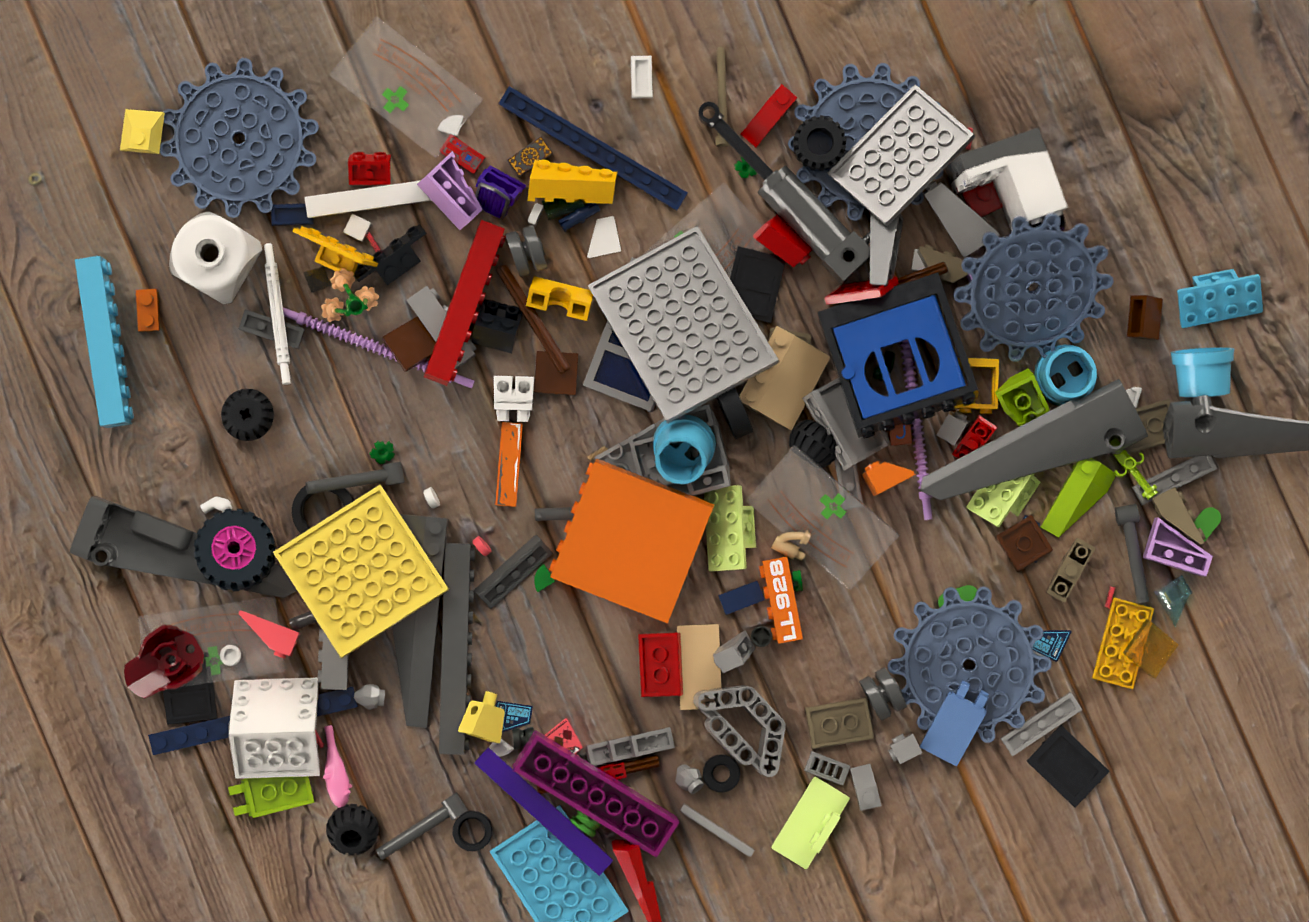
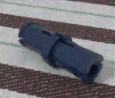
M588 203L579 209L575 208L574 212L559 219L558 222L563 227L564 232H566L578 223L583 224L585 219L601 210L598 204Z

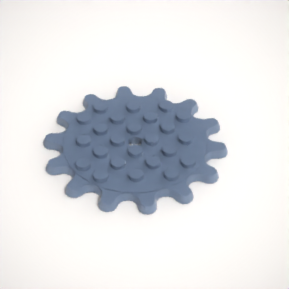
M248 58L240 59L237 62L235 72L230 75L224 74L216 63H209L205 67L206 82L204 85L196 87L188 81H183L178 85V92L184 98L183 107L179 110L166 109L163 111L165 113L164 123L172 126L175 134L171 140L160 144V154L164 157H175L179 161V168L171 175V183L176 187H181L186 183H193L197 187L194 203L200 209L208 207L214 199L222 200L225 203V213L230 218L238 217L241 213L242 205L248 201L254 202L260 212L269 213L273 209L271 199L273 192L281 189L289 195L297 194L300 190V184L294 178V170L299 166L311 167L316 163L315 154L304 148L303 141L307 136L317 133L319 125L316 120L302 119L298 113L300 106L307 100L306 92L301 89L291 93L282 91L280 84L283 79V72L277 67L271 68L263 77L255 76L252 71V62ZM237 133L245 135V141L241 144L234 142V136Z
M886 63L878 64L874 74L869 78L862 77L855 65L847 64L843 68V82L840 85L833 86L825 79L816 80L814 90L819 96L818 103L812 107L803 104L798 105L795 108L794 114L801 121L809 120L813 116L820 117L822 115L825 116L824 118L829 119L830 117L833 118L834 122H838L840 128L844 130L846 137V148L842 156L843 158L914 85L920 87V81L917 77L910 76L903 83L895 84L890 79V67ZM815 132L809 136L807 146L811 152L823 155L830 151L832 140L823 132ZM794 137L788 141V147L792 151H794ZM804 166L797 171L796 176L802 183L813 180L820 183L822 190L818 199L826 208L836 200H843L847 204V216L850 220L857 221L862 217L865 207L829 177L828 172L832 168H826L824 171L815 169L814 171L810 170V167ZM943 171L935 179H939L943 175ZM921 192L911 204H921L924 200L923 193Z
M1055 213L1047 214L1043 223L1036 228H1031L1025 217L1016 216L1012 221V231L1008 236L998 237L994 232H986L982 238V242L987 249L986 253L980 258L966 257L962 261L963 271L969 273L972 276V280L968 285L958 287L954 292V299L957 302H966L971 305L970 312L962 317L960 325L965 331L974 328H982L984 330V336L980 340V348L983 351L989 352L998 344H1006L1009 347V359L1017 362L1022 359L1024 352L1028 348L1036 347L1040 355L1045 358L1047 351L1051 350L1052 352L1055 350V343L1060 338H1067L1072 343H1079L1084 339V332L1080 327V323L1084 318L1092 317L1097 319L1105 314L1104 306L1096 302L1095 296L1098 291L1110 288L1114 280L1109 274L1098 273L1096 267L1100 261L1107 257L1108 251L1102 245L1092 248L1084 246V240L1089 233V229L1085 224H1076L1071 230L1063 232L1059 227L1060 217ZM1033 282L1038 284L1037 289L1034 291L1027 289Z
M948 587L943 592L944 604L942 607L933 609L925 602L915 604L914 613L918 617L919 624L914 629L899 627L895 630L894 638L905 647V654L901 658L890 660L887 667L890 673L900 674L905 677L906 686L901 691L906 704L917 703L921 707V714L917 719V725L920 729H929L949 692L956 693L962 680L970 684L964 698L973 703L981 690L989 693L988 699L983 706L986 709V715L977 729L981 740L986 743H990L995 739V726L998 722L1005 721L1016 729L1024 725L1025 718L1020 712V706L1023 702L1040 703L1044 700L1045 693L1034 684L1033 678L1039 672L1048 671L1052 663L1048 657L1038 656L1033 652V644L1042 638L1043 629L1039 625H1032L1030 627L1019 625L1018 616L1022 611V605L1019 601L1011 600L1006 606L997 608L991 602L992 592L988 587H980L971 601L962 600L955 588ZM967 659L975 662V667L971 670L963 666L964 661Z

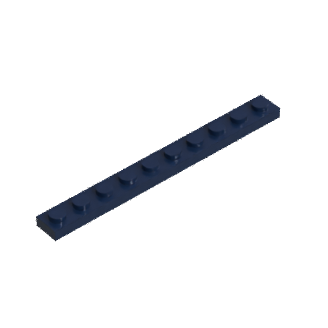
M510 86L498 103L499 106L603 168L617 172V176L676 211H678L688 192Z
M354 686L348 687L347 690H336L319 694L317 716L358 707V703L354 699ZM231 715L150 734L148 736L152 754L157 755L229 738Z

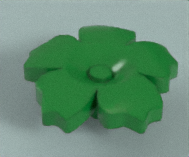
M742 157V162L737 161L734 164L735 170L739 171L741 178L746 179L749 175L754 176L757 174Z
M377 441L374 443L375 448H372L371 452H369L370 457L379 464H385L386 460L390 461L395 456V453L392 452L394 450L393 443L390 441L386 444L383 441Z

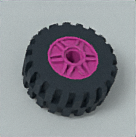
M226 509L223 513L219 514L217 512L213 514L214 517L210 520L207 519L202 529L199 528L197 540L194 541V556L202 574L210 583L219 586L223 590L251 589V586L260 584L262 579L269 575L270 569L275 563V555L273 554L276 550L275 540L269 527L250 511L245 512L243 509H237L236 511ZM233 547H240L236 554L230 553Z

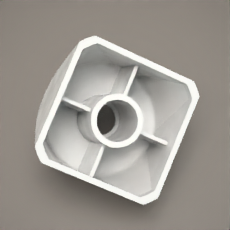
M209 211L203 212L189 220L177 234L170 253V272L175 277L218 302L228 304L233 301L262 252V245L259 240L226 219ZM212 246H216L219 250L217 259L212 262L204 261L205 251Z

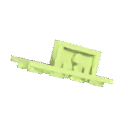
M1034 474L979 489L966 508L993 525L1000 527L1009 512L1017 517L1020 515L1041 482Z
M741 485L728 486L704 493V500L714 504L706 525L708 570L746 569L745 548H756L754 506H743Z
M816 776L813 777L772 844V849L807 869L841 818L840 814L850 798Z

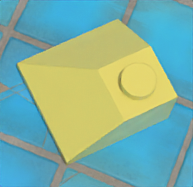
M125 109L120 150L159 154L165 113Z

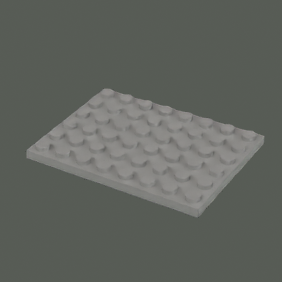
M698 226L588 285L594 299L667 423L779 363L777 356Z

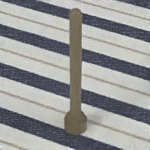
M718 47V108L724 115L723 120L727 123L725 49ZM717 133V136L715 137V146H731L719 133Z

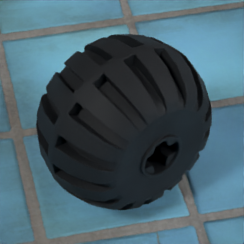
M241 389L232 393L226 399L222 407L221 418L225 429L231 436L242 441H253L264 436L271 428L274 411L271 402L263 393L254 389ZM250 409L251 417L244 420L242 412Z
M806 419L792 429L789 437L790 448L811 465L817 468H824L837 458L834 453L837 446L836 441L833 439L832 434L826 433L825 427L821 424Z
M347 804L344 807L337 808L329 817L326 834L331 846L344 855L348 853L349 856H354L355 853L360 855L372 848L379 834V826L376 817L369 809L362 805L358 807L357 804H351L350 806Z

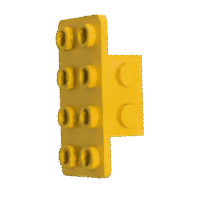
M301 226L300 229L293 228L292 232L321 245L314 261L334 271H340L342 268H345L347 271L355 273L359 263L374 267L378 265L377 262L373 261V256L364 252L360 253L350 245L338 243L339 240L333 237L321 235L322 232L316 229H309Z

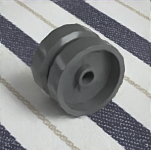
M533 225L523 228L524 242H521L516 231L505 234L520 278L530 274L531 269L528 263L530 260H532L537 271L548 268L540 237H537Z
M886 667L875 672V677L879 683L878 686L869 676L859 681L866 697L881 721L891 716L888 702L897 712L907 707L902 691Z

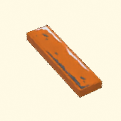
M502 422L496 506H517L523 423Z

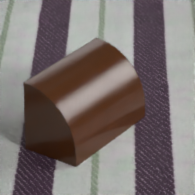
M1148 295L1130 296L1127 337L1159 340L1162 298Z

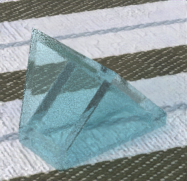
M1182 575L1154 591L1174 627H1176L1189 595L1192 594Z

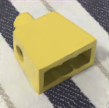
M485 691L482 702L472 700L467 707L458 732L484 741L500 744L505 711L494 706L497 694Z

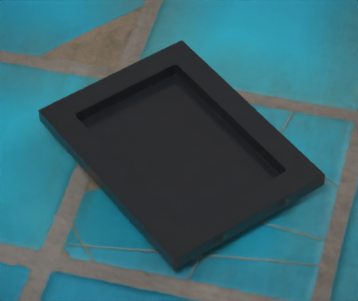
M738 246L730 280L752 317L756 320L771 323L785 261L774 254Z
M204 652V657H209V653ZM174 656L169 658L171 664L175 662ZM204 658L202 671L195 678L176 689L163 690L167 725L217 719L213 676L211 675V667H206V660Z
M1062 725L1042 742V745L1026 760L1074 808L1110 772Z

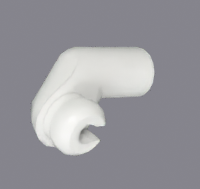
M217 496L200 505L204 514L213 509L221 510L222 513L226 509L232 510L231 502L228 499Z

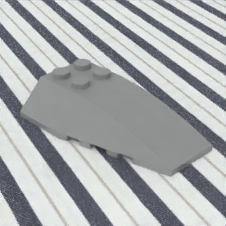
M710 404L697 407L686 413V415L698 417L707 423L712 429L716 440V449L712 460L705 468L703 474L691 483H672L662 477L657 470L653 438L656 429L665 418L595 456V459H600L692 496L731 486L730 467L719 424ZM670 441L669 444L677 448L683 441ZM691 446L684 454L689 459L694 460L700 452Z

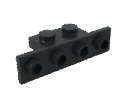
M420 224L409 228L405 235L394 239L387 248L377 251L373 255V261L378 263L377 267L359 264L354 273L355 278L360 282L376 270L386 285H389L421 262L410 245L427 233Z

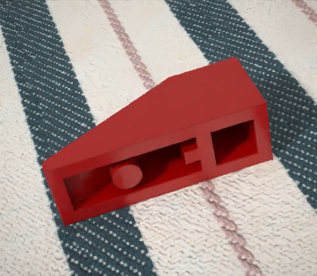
M781 84L740 135L757 148L796 103L798 97Z

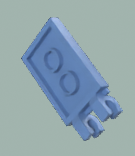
M962 680L956 693L949 692L920 744V748L956 767L986 715V709L983 706L989 693L981 690L974 703L965 699L964 697L969 690L970 684Z

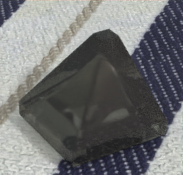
M324 266L303 272L311 293L331 286Z

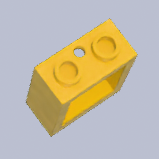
M957 357L960 368H963L960 358ZM968 358L971 368L991 369L990 404H970L967 406L960 404L955 406V409H959L961 413H971V410H980V414H992V410L998 409V398L995 392L998 390L999 359Z

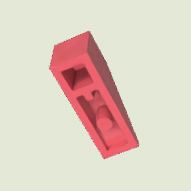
M239 611V615L270 649L275 650L273 655L284 659L287 655L292 657L301 633L247 612Z

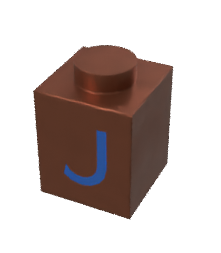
M902 423L896 425L895 429L888 431L889 441L891 442L889 446L912 444L910 425L904 426Z

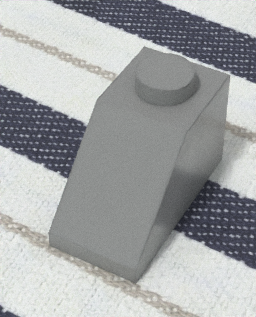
M746 630L720 646L713 654L714 662L721 669L722 673L743 665L755 650V646Z
M866 764L850 768L859 810L862 811L881 806L871 765Z

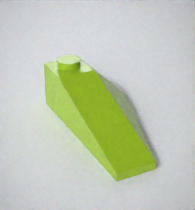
M1029 368L1010 377L995 392L1004 412L1019 427L1050 411L1035 376Z
M1093 458L1075 462L1040 528L1059 538L1108 492L1116 477L1114 472Z

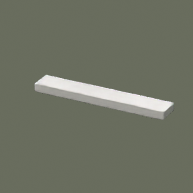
M420 181L308 196L305 197L307 218H315L432 200L417 185Z

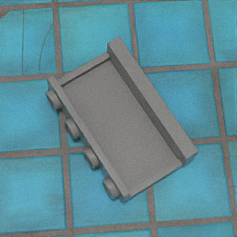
M838 378L802 398L815 421L825 427L827 434L833 435L837 445L834 453L844 471L891 444L888 434L883 432V430L875 432V435L870 438L863 439V436L858 438ZM849 379L848 381H849V384H850V387H851V390H852V393H853V396H854V399H855V402H856V405H857V408H858L860 417H861L862 420H864V419H863V416H862V413H861V410H860V407H859V404H858V402H857V399H856V396H855V393H854V390H853L851 381H850V379Z

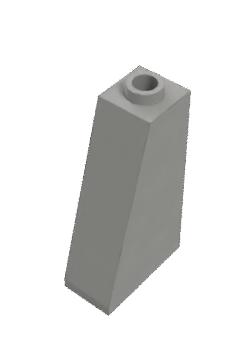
M934 181L925 188L924 196L964 258L984 246L982 238L986 232H994L999 236V233L942 182L936 183Z

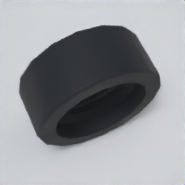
M468 811L456 819L452 835L455 843L460 848L475 852L483 849L489 843L493 827L485 814L479 811ZM468 819L479 820L485 828L483 839L475 844L464 841L460 834L462 823Z

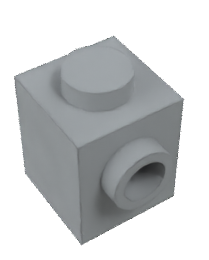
M952 411L946 417L937 436L955 446L959 443L970 421L966 420L967 416L963 413Z
M912 733L905 737L903 734H900L892 739L893 743L889 744L891 749L888 752L893 762L898 761L899 764L923 753Z

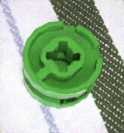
M577 810V815L570 819L576 827L591 837H594L597 828L602 826V824Z

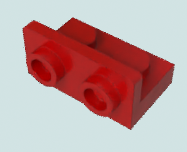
M355 152L349 155V185H391V155L385 152H375L374 154Z

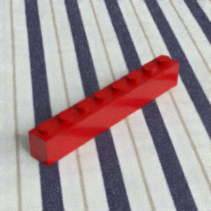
M481 220L424 373V378L445 386L450 381L454 382L458 371L454 369L457 361L461 362L465 352L462 350L463 343H468L472 333L468 329L471 323L475 324L479 313L475 311L478 304L482 305L486 294L482 292L484 285L488 286L493 275L489 273L491 266L495 267L499 258L496 252L498 247H503L506 236L503 235L505 228Z

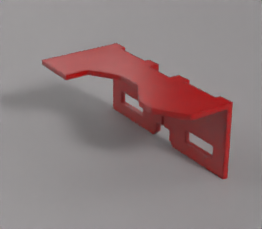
M623 760L614 761V763L605 766H597V768L617 780L627 777ZM621 773H623L622 776H618V777L615 776L616 774H621Z

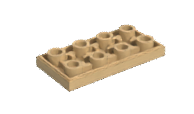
M719 624L677 626V632H680L683 679V696H680V710L698 709L693 702L697 692L721 688V669L716 666L713 654L720 647ZM704 697V699L701 700V703H702V704H705V702H708V701H713V702H715V701H714V698H713V699H709V698Z

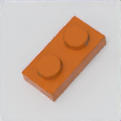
M158 289L136 290L138 332L160 331Z

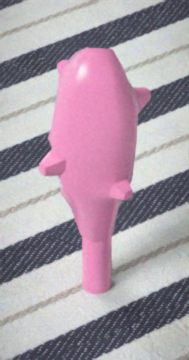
M330 725L324 727L327 754L323 779L326 781L327 791L332 802L338 808H341L349 800V794L351 793L349 789L352 788V784L349 783L344 762L335 744L333 726Z

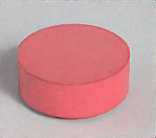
M480 536L473 540L474 546L483 556H487L492 552L489 545Z

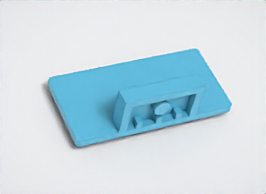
M1234 269L1194 276L1192 277L1194 287L1177 290L1180 325L1182 328L1263 312L1259 274L1238 278Z

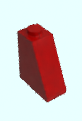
M778 214L767 221L753 235L754 239L793 268L799 263L804 265L811 258L809 253L812 249Z

